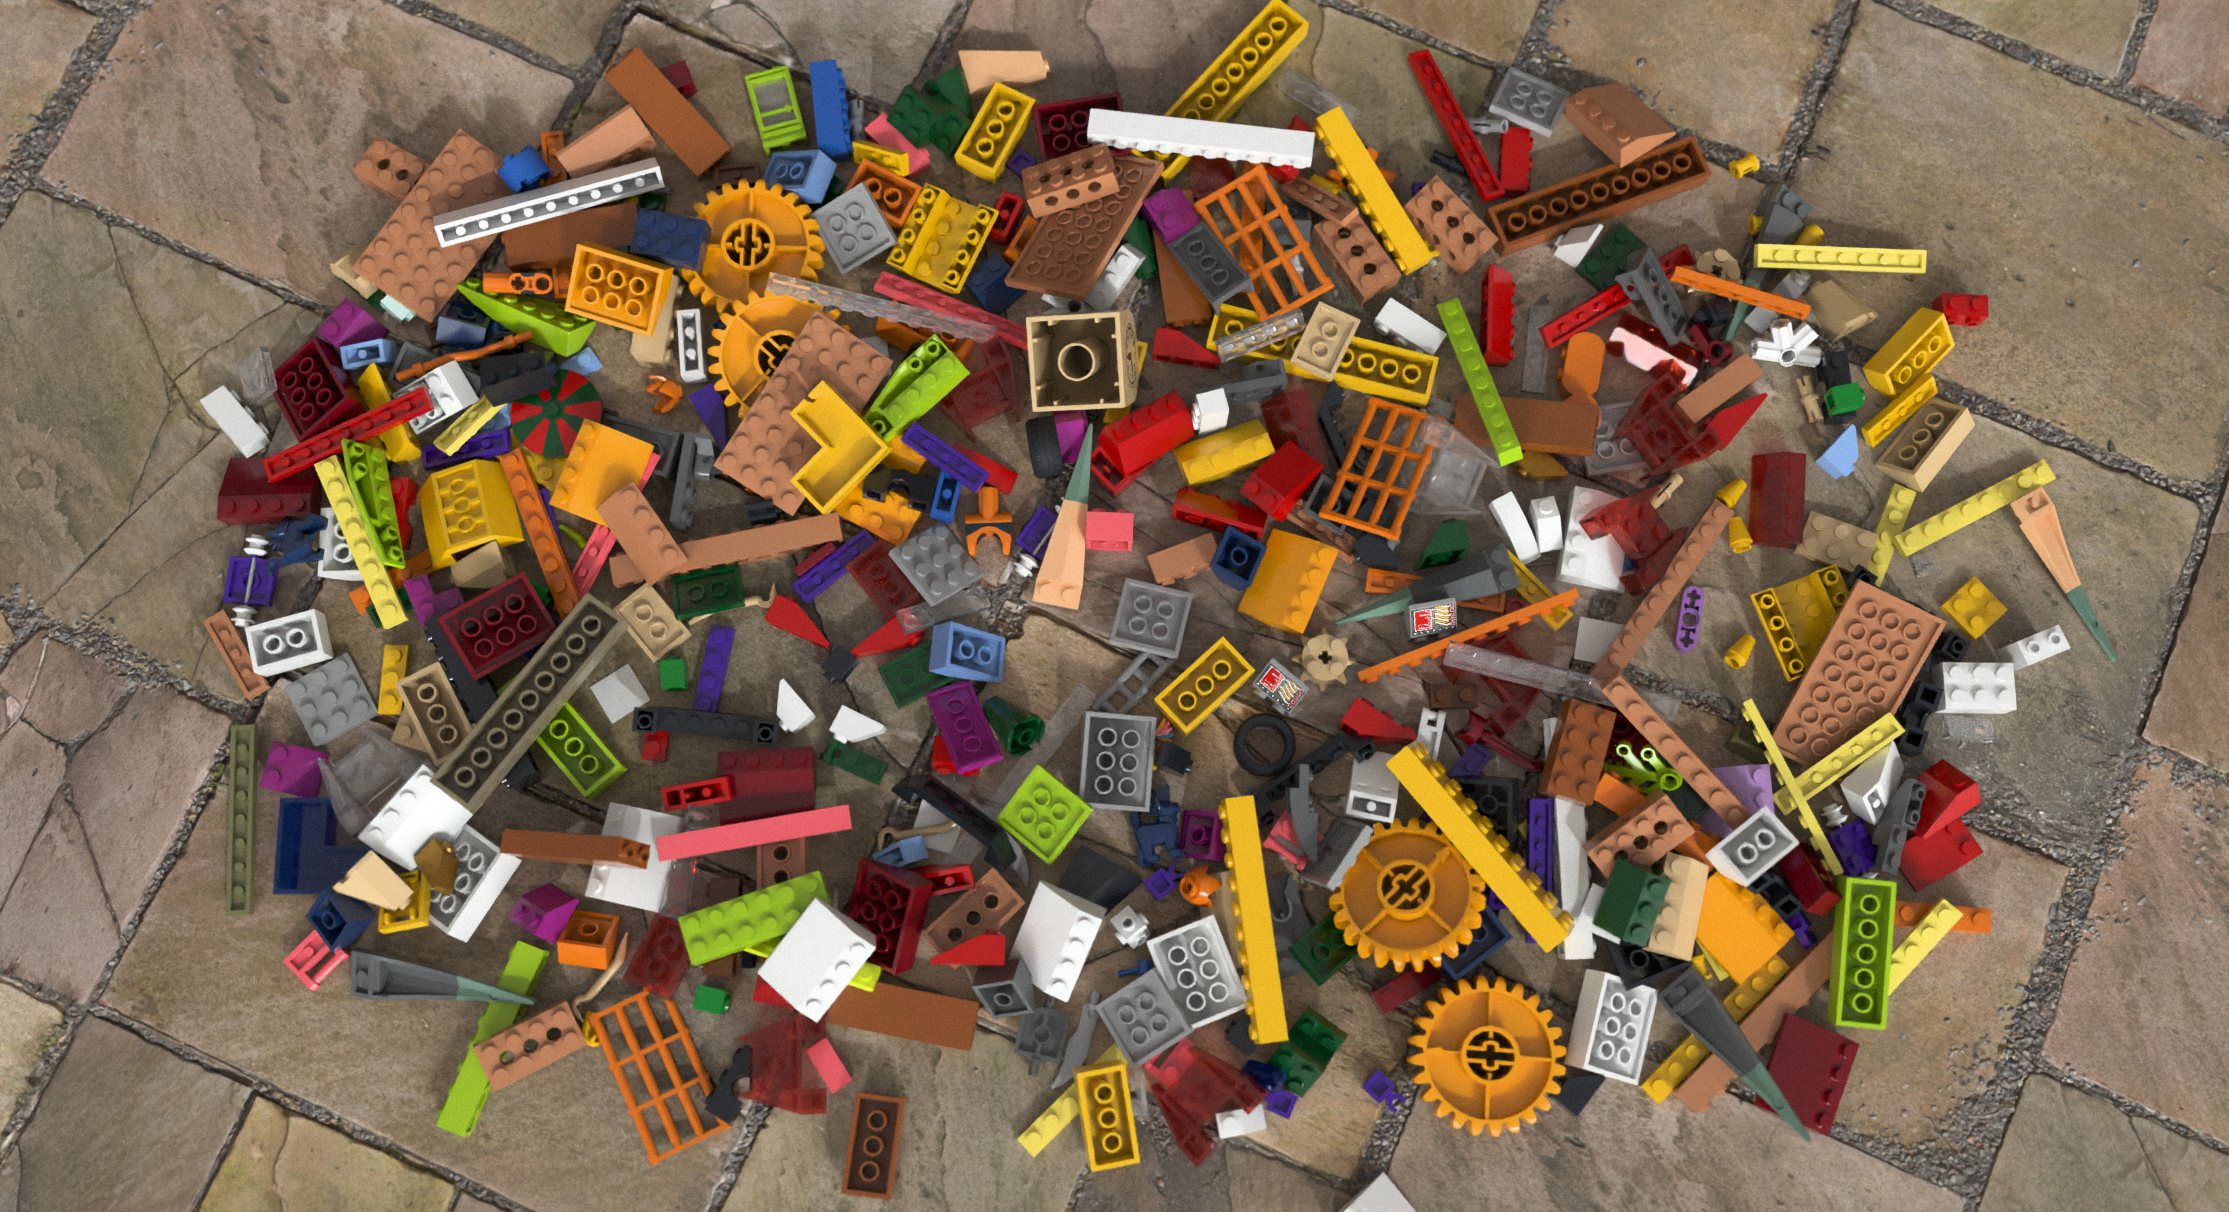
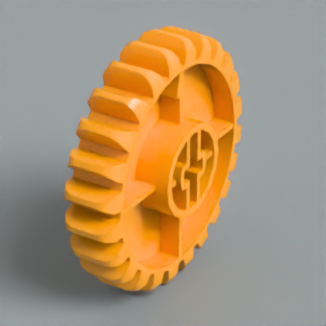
M740 179L738 189L733 190L732 186L727 182L722 184V195L718 196L711 190L706 193L709 204L704 205L701 202H696L693 206L698 214L696 219L707 220L712 231L702 272L681 269V274L685 281L690 283L689 289L692 294L697 298L701 297V302L706 309L712 310L716 308L719 316L721 313L729 315L734 313L735 316L737 313L733 308L732 301L737 299L748 305V291L751 289L756 291L761 298H764L767 284L773 285L778 295H781L784 285L788 283L793 286L795 297H798L800 291L806 288V284L811 286L818 284L819 278L814 270H820L824 267V260L820 253L825 250V244L817 233L820 229L818 221L808 217L812 214L811 208L806 204L801 205L798 194L792 192L785 196L783 185L778 183L773 185L769 191L766 181L763 179H759L755 187L751 188L747 179ZM763 238L768 240L770 243H764L763 245ZM740 257V264L733 261V259H739Z
M786 283L784 285L781 295H778L773 285L767 284L764 298H761L756 291L751 289L748 291V305L737 299L732 301L733 308L737 313L735 316L727 313L720 314L721 321L727 327L725 330L713 329L711 335L721 341L720 346L708 348V354L719 357V362L711 365L708 370L710 373L722 374L723 378L714 385L716 391H730V394L724 401L726 407L741 404L738 418L741 420L745 418L775 372L774 370L778 367L776 363L779 358L766 347L769 342L780 352L786 353L790 346L786 344L781 346L775 338L786 336L796 340L815 310L835 323L840 319L841 312L838 309L831 310L826 314L824 313L828 303L827 298L821 296L812 304V293L809 288H803L798 297H795V291L791 284ZM840 325L848 332H851L849 325ZM763 352L770 357L768 364L773 369L765 370L762 360Z
M1413 817L1409 820L1407 827H1402L1399 818H1394L1393 823H1390V829L1387 830L1379 822L1373 824L1374 835L1371 836L1369 843L1362 847L1357 855V861L1344 874V880L1341 885L1335 888L1334 891L1330 890L1334 894L1329 898V906L1332 911L1337 912L1333 919L1337 929L1345 930L1343 937L1347 945L1350 946L1358 943V955L1361 958L1365 959L1374 952L1377 967H1384L1389 959L1393 960L1396 972H1402L1406 962H1411L1413 969L1416 972H1421L1423 970V960L1429 959L1435 968L1441 966V953L1444 952L1451 958L1457 957V942L1469 945L1472 942L1470 929H1477L1481 926L1482 918L1478 912L1486 907V898L1481 894L1485 889V880L1480 875H1477L1478 872L1444 832L1440 836L1438 835L1435 822H1429L1425 829H1420L1418 818ZM1390 886L1392 890L1385 896V892ZM1429 891V896L1424 902L1421 898Z
M1483 975L1475 976L1471 987L1466 980L1458 979L1454 982L1455 994L1448 988H1439L1437 994L1441 1004L1431 1000L1423 1003L1425 1011L1430 1016L1428 1018L1414 1017V1025L1422 1030L1421 1035L1408 1036L1407 1039L1408 1043L1418 1047V1053L1407 1056V1062L1420 1066V1070L1411 1076V1082L1426 1084L1427 1086L1419 1095L1421 1101L1430 1102L1437 1100L1432 1111L1436 1117H1443L1450 1112V1127L1458 1129L1466 1122L1469 1134L1476 1136L1480 1134L1484 1126L1490 1136L1497 1137L1500 1135L1502 1124L1507 1131L1516 1133L1519 1131L1520 1126L1518 1118L1526 1123L1534 1124L1536 1122V1114L1533 1108L1548 1111L1551 1107L1549 1101L1544 1096L1545 1093H1560L1561 1088L1552 1081L1553 1075L1561 1076L1566 1074V1068L1555 1063V1058L1561 1057L1567 1052L1565 1047L1557 1046L1553 1043V1040L1562 1034V1030L1560 1027L1547 1026V1023L1553 1016L1551 1009L1537 1011L1536 1008L1540 1002V997L1537 994H1531L1522 999L1524 993L1523 985L1514 983L1506 990L1505 979L1500 976L1494 977L1489 986ZM1479 1033H1481V1038H1493L1494 1034L1501 1040L1504 1048H1499V1043L1491 1040L1475 1041L1474 1046H1468V1044ZM1467 1050L1505 1052L1506 1058L1505 1061L1467 1058L1466 1052ZM1467 1062H1474L1475 1068L1488 1071L1497 1070L1498 1064L1504 1066L1493 1077L1492 1073L1480 1072V1077L1472 1072Z

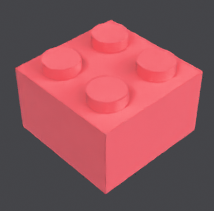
M1100 508L1092 509V512L1087 511L1086 549L1132 551L1134 513H1129L1128 510L1123 509L1115 510V512H1106L1105 509Z

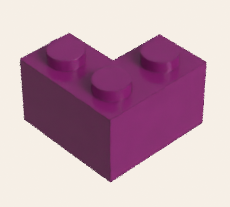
M1085 409L1052 411L1060 444L1062 464L1075 462L1078 459L1085 438V431L1088 429Z
M427 574L403 582L422 628L426 627L425 621L448 609L453 610L464 604L458 587L435 595Z

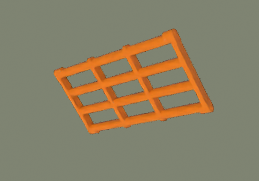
M1263 165L1253 168L1248 173L1193 204L1197 214L1201 215L1207 226L1235 259L1236 257L1229 244L1238 239L1242 240L1258 268L1248 275L1251 277V280L1262 275L1281 307L1280 310L1269 316L1257 293H1246L1258 313V319L1263 327L1270 325L1275 320L1334 287L1330 277L1326 276L1309 248V242L1305 241L1287 211V205L1283 204L1268 179L1267 171ZM1256 176L1276 208L1265 216L1245 182ZM1235 188L1239 190L1256 221L1246 227L1243 226L1225 195ZM1218 199L1236 230L1234 234L1227 238L1223 237L1206 205ZM1279 215L1297 244L1296 247L1287 252L1283 249L1268 223ZM1259 227L1277 255V258L1268 263L1264 262L1248 234ZM1300 252L1304 255L1321 284L1320 287L1310 293L1290 261L1291 257ZM1281 263L1301 298L1291 304L1288 303L1270 272L1272 268Z
M1370 397L1366 405L1367 410L1356 435H1353L1351 439L1352 444L1341 469L1336 473L1337 478L1325 505H1322L1319 516L1397 541L1402 532L1401 526L1411 502L1416 498V490L1425 468L1430 464V456L1440 432L1444 430L1447 420L1440 416ZM1380 408L1390 411L1378 441L1366 438L1365 434L1376 409ZM1398 415L1411 417L1412 419L1400 447L1386 444ZM1420 421L1434 424L1422 454L1408 450ZM1361 445L1374 449L1363 476L1349 472ZM1382 452L1396 455L1385 483L1371 479ZM1405 458L1418 462L1407 490L1393 486ZM1345 480L1359 485L1346 515H1342L1332 510ZM1367 487L1381 492L1369 521L1365 522L1355 519V515ZM1392 494L1402 497L1403 500L1391 529L1378 526L1377 523L1389 495Z
M668 979L587 1017L591 1028H594L610 1065L608 1066L609 1071L613 1072L629 1109L627 1112L629 1116H632L644 1143L651 1166L657 1165L663 1159L731 1127V1125L715 1116L719 1126L705 1132L687 1092V1088L699 1082L706 1097L712 1090H715L709 1079L711 1076L709 1072H706L689 1034L691 1031L686 1027L670 991L672 988ZM658 990L678 1032L664 1039L646 999L647 995ZM635 1001L639 1005L655 1044L643 1050L640 1048L623 1009L624 1006ZM612 1012L615 1013L632 1052V1055L620 1061L615 1054L600 1019ZM681 1038L697 1075V1078L687 1083H683L667 1046L668 1043ZM658 1049L675 1087L662 1095L644 1057L645 1054ZM633 1060L636 1061L652 1100L639 1106L621 1067ZM676 1093L696 1135V1138L684 1144L664 1102V1099ZM652 1105H655L674 1148L661 1155L656 1148L641 1113L642 1110Z

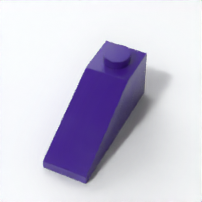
M710 383L688 397L719 448L723 451L730 441L728 408L724 404L726 396L723 391H716L713 383Z

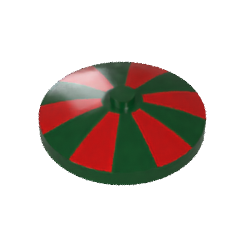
M557 369L558 386L512 401L510 420L516 437L529 451L544 458H568L584 418L599 424L603 423L604 407L599 392L587 378L567 369Z

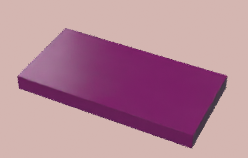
M969 679L925 693L927 703L958 775L1003 760L1001 750Z

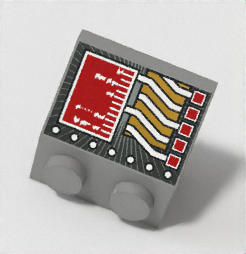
M1455 597L1408 606L1402 614L1408 642L1415 641V644L1429 641L1428 638L1437 637L1438 640L1450 637L1457 630Z
M1274 658L1271 659L1252 685V688L1255 689L1253 693L1263 701L1266 698L1273 704L1271 708L1281 716L1285 714L1287 717L1309 690L1308 686Z

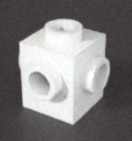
M1129 905L1110 920L1118 931L1115 933V936L1123 945L1128 943L1132 949L1142 945L1148 936L1151 935L1146 927L1150 923L1141 913L1136 915Z

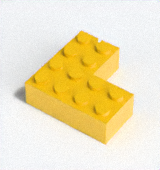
M822 380L808 394L815 401L803 399L790 413L822 446L790 481L822 514H829L894 448L828 381Z

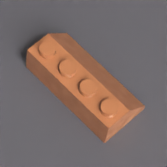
M628 104L555 153V155L572 179L631 164L643 154L650 152L652 148L657 146V143L632 106Z
M634 481L614 493L596 509L650 587L689 561Z

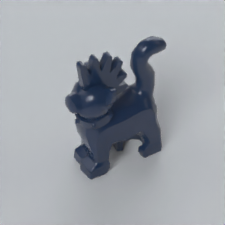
M311 513L307 515L305 520L284 518L277 528H271L267 536L272 541L268 545L272 547V551H283L284 556L275 555L269 558L265 565L267 575L273 576L277 565L284 567L292 563L323 560L325 549L318 548L317 552L313 550V541L316 540V536L313 535L327 529L328 518Z
M1168 784L1165 785L1164 791L1162 786L1158 785V794L1151 788L1154 799L1150 798V811L1146 815L1157 817L1158 822L1142 823L1140 819L1141 812L1131 811L1129 816L1137 841V855L1141 867L1151 866L1153 862L1160 861V855L1155 852L1156 846L1165 845L1169 856L1174 857V859L1185 857V852L1179 848L1178 844L1179 830L1177 822H1179L1177 814L1180 812L1181 807L1178 802H1171Z

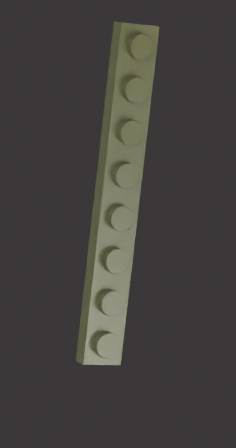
M255 724L231 726L226 916L254 914L258 725Z

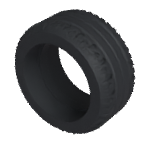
M1046 416L1027 420L1025 426L1034 476L1042 479L1061 475L1063 464L1054 418Z
M1270 713L1255 714L1247 718L1237 729L1233 740V751L1239 765L1248 773L1260 777L1273 776L1283 771L1293 759L1296 750V739L1290 725L1281 717ZM1268 726L1278 731L1282 736L1284 751L1276 762L1260 764L1253 761L1247 755L1244 746L1245 738L1249 731L1255 727Z

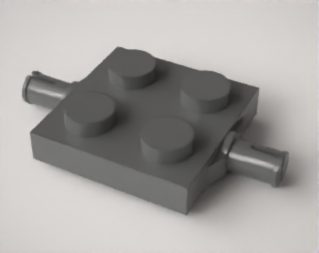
M1049 994L1046 995L1044 1007H1036L1035 1013L1021 1016L1013 1053L1024 1055L1031 1060L1027 1074L1032 1075L1035 1066L1033 1076L1038 1077L1040 1062L1061 1063L1071 1016L1061 1014L1053 1009L1056 997L1052 996L1049 1003L1051 997Z

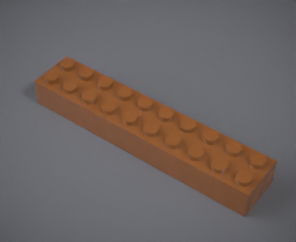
M1694 135L1650 150L1622 168L1614 163L1487 209L1483 220L1486 226L1499 238L1494 245L1500 258L1558 238L1561 234L1566 235L1572 228L1594 225L1703 186L1712 173Z

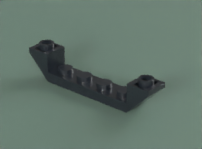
M1334 380L1330 382L1316 417L1340 470L1347 455L1344 447L1346 446V441L1343 434L1338 433L1336 429L1337 421L1335 415L1329 412L1342 407L1345 394L1342 387L1337 386ZM1353 462L1349 472L1356 474L1353 468L1355 466V462ZM1345 480L1347 489L1355 494L1359 484ZM1367 487L1361 502L1365 504L1369 498L1376 503L1381 491ZM1388 497L1384 510L1387 508L1389 504L1388 501H1390V497Z
M1860 564L1855 567L1846 582L1849 592L1857 578L1882 590L1875 585L1878 577ZM1954 631L1941 632L1932 648L1931 654L1952 662H1961L1971 643Z
M649 706L634 707L632 731L655 734L657 731L744 739L753 740V744L776 746L779 722L752 715Z
M1338 733L1260 786L1255 805L1257 824L1260 830L1273 825L1280 818L1273 802L1282 799L1286 795L1285 787H1295V764H1309V769H1312L1314 775L1323 771L1333 761L1341 759L1348 751L1359 764L1364 760L1370 759L1378 751L1372 737Z
M931 774L906 776L892 788L891 791L908 804H911L920 796L987 846L988 849L984 861L1003 874L1017 860L1005 829Z

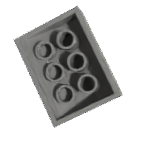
M1083 712L1076 794L1093 808L1149 812L1157 717Z

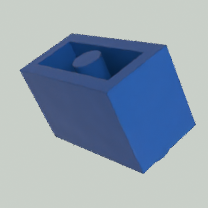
M942 470L930 512V519L952 524L962 484Z

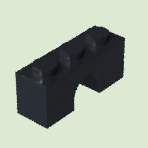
M1847 351L1824 352L1821 355L1819 365H1816L1818 382H1825L1826 391L1831 387L1852 383ZM1825 400L1821 403L1824 425L1847 424L1856 417V411L1829 416Z
M878 464L865 477L862 498L885 503L886 497L891 491L902 490L909 496L907 509L930 514L937 488V479L929 475H917L904 469L896 470L888 468L883 464Z
M1923 680L1911 684L1898 719V723L1905 732L1894 739L1898 753L1910 758L1922 754L1929 732L1924 730L1926 721L1932 712L1937 711L1944 689Z
M1772 867L1746 887L1755 895L1761 892L1768 900L1771 908L1786 920L1803 909L1800 899L1790 887V882Z
M746 1044L743 1048L739 1047L731 1059L734 1063L729 1070L725 1069L718 1079L720 1085L717 1090H712L704 1101L707 1104L704 1108L706 1111L731 1126L745 1105L734 1095L736 1082L741 1078L748 1077L759 1083L772 1062Z

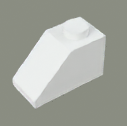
M1554 496L1531 500L1527 514L1539 552L1543 553L1562 549L1561 520Z
M782 679L779 683L777 716L781 719L779 725L786 733L791 731L796 735L814 720L816 715L791 686Z
M842 705L829 730L834 734L833 738L846 744L847 741L856 743L883 734L887 728Z
M1262 1104L1214 1113L1220 1139L1267 1129Z

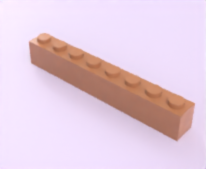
M1619 669L1600 684L1601 691L1733 831L1752 817L1750 808Z

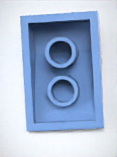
M821 150L773 152L762 179L766 181L769 191L773 185L778 183L783 185L785 196L788 193L794 192L798 194L801 203H822L837 164Z
M952 621L933 626L929 671L948 677L1002 683L1006 638Z

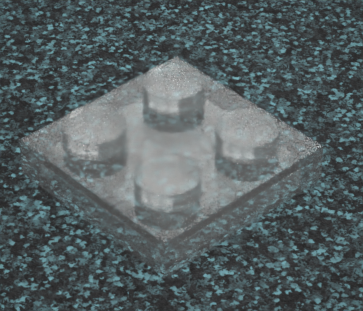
M258 347L238 365L237 373L241 379L242 395L245 398L247 407L256 408L278 389L268 347Z
M1134 1069V1075H1129L1131 1091H1136V1100H1132L1133 1116H1138L1139 1121H1148L1144 1069Z

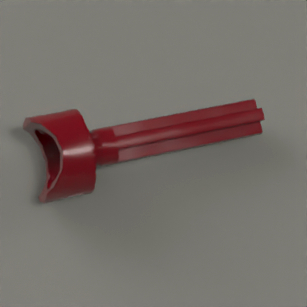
M1469 710L1470 718L1468 723L1454 733V737L1469 746L1478 740L1533 774H1536L1542 765V762L1484 729L1486 719Z

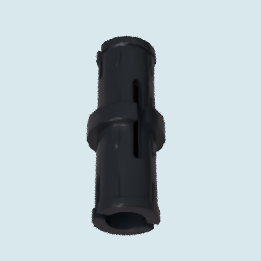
M1436 149L1434 150L1429 160L1430 163L1447 169L1446 172L1448 173L1454 172L1470 180L1463 163L1457 159L1458 157H1451Z

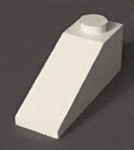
M1595 224L1572 228L1566 236L1561 234L1554 244L1557 249L1553 255L1576 269L1604 226Z

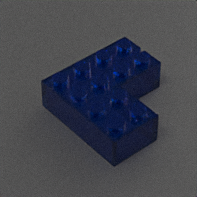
M280 798L273 894L281 896H319L324 887H334L340 880H343L347 872L370 850L381 860L382 855L368 845H336L338 800L331 798Z

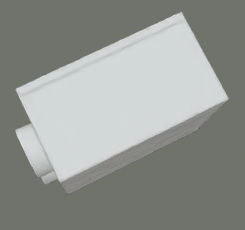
M2056 625L1996 651L2002 663H2013L2014 671L2068 650L2071 647L2060 626Z

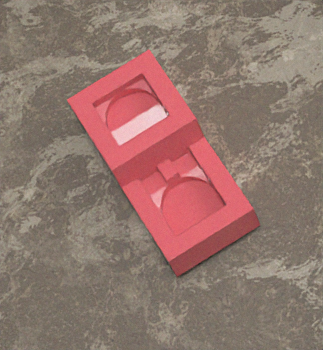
M824 1036L805 1049L832 1094L853 1081V1077L839 1058V1054L827 1036Z

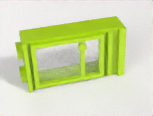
M775 66L770 70L763 72L755 71L745 76L767 157L772 156L770 148L782 145L783 150L788 151L792 149L791 142L803 139L805 146H810L788 66Z

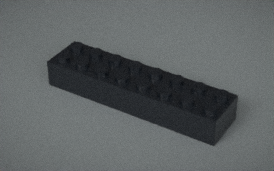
M448 609L425 621L427 630L424 633L429 642L433 643L437 649L434 652L439 661L448 668L445 673L450 682L454 683L456 688H459L456 694L461 703H464L470 709L466 713L472 724L475 723L476 725L500 696L496 693L498 690L489 673L474 681L437 625L435 619L452 611ZM527 749L502 780L504 785H507L509 789L513 788L518 793L544 780L529 749Z

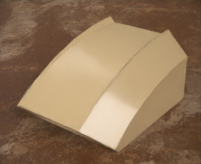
M372 241L359 244L330 262L332 273L347 282L366 299L376 292L378 288L353 272L351 268Z

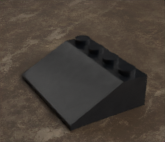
M1603 937L1626 991L1693 965L1692 960L1686 961L1641 949L1642 946L1620 940L1619 944Z

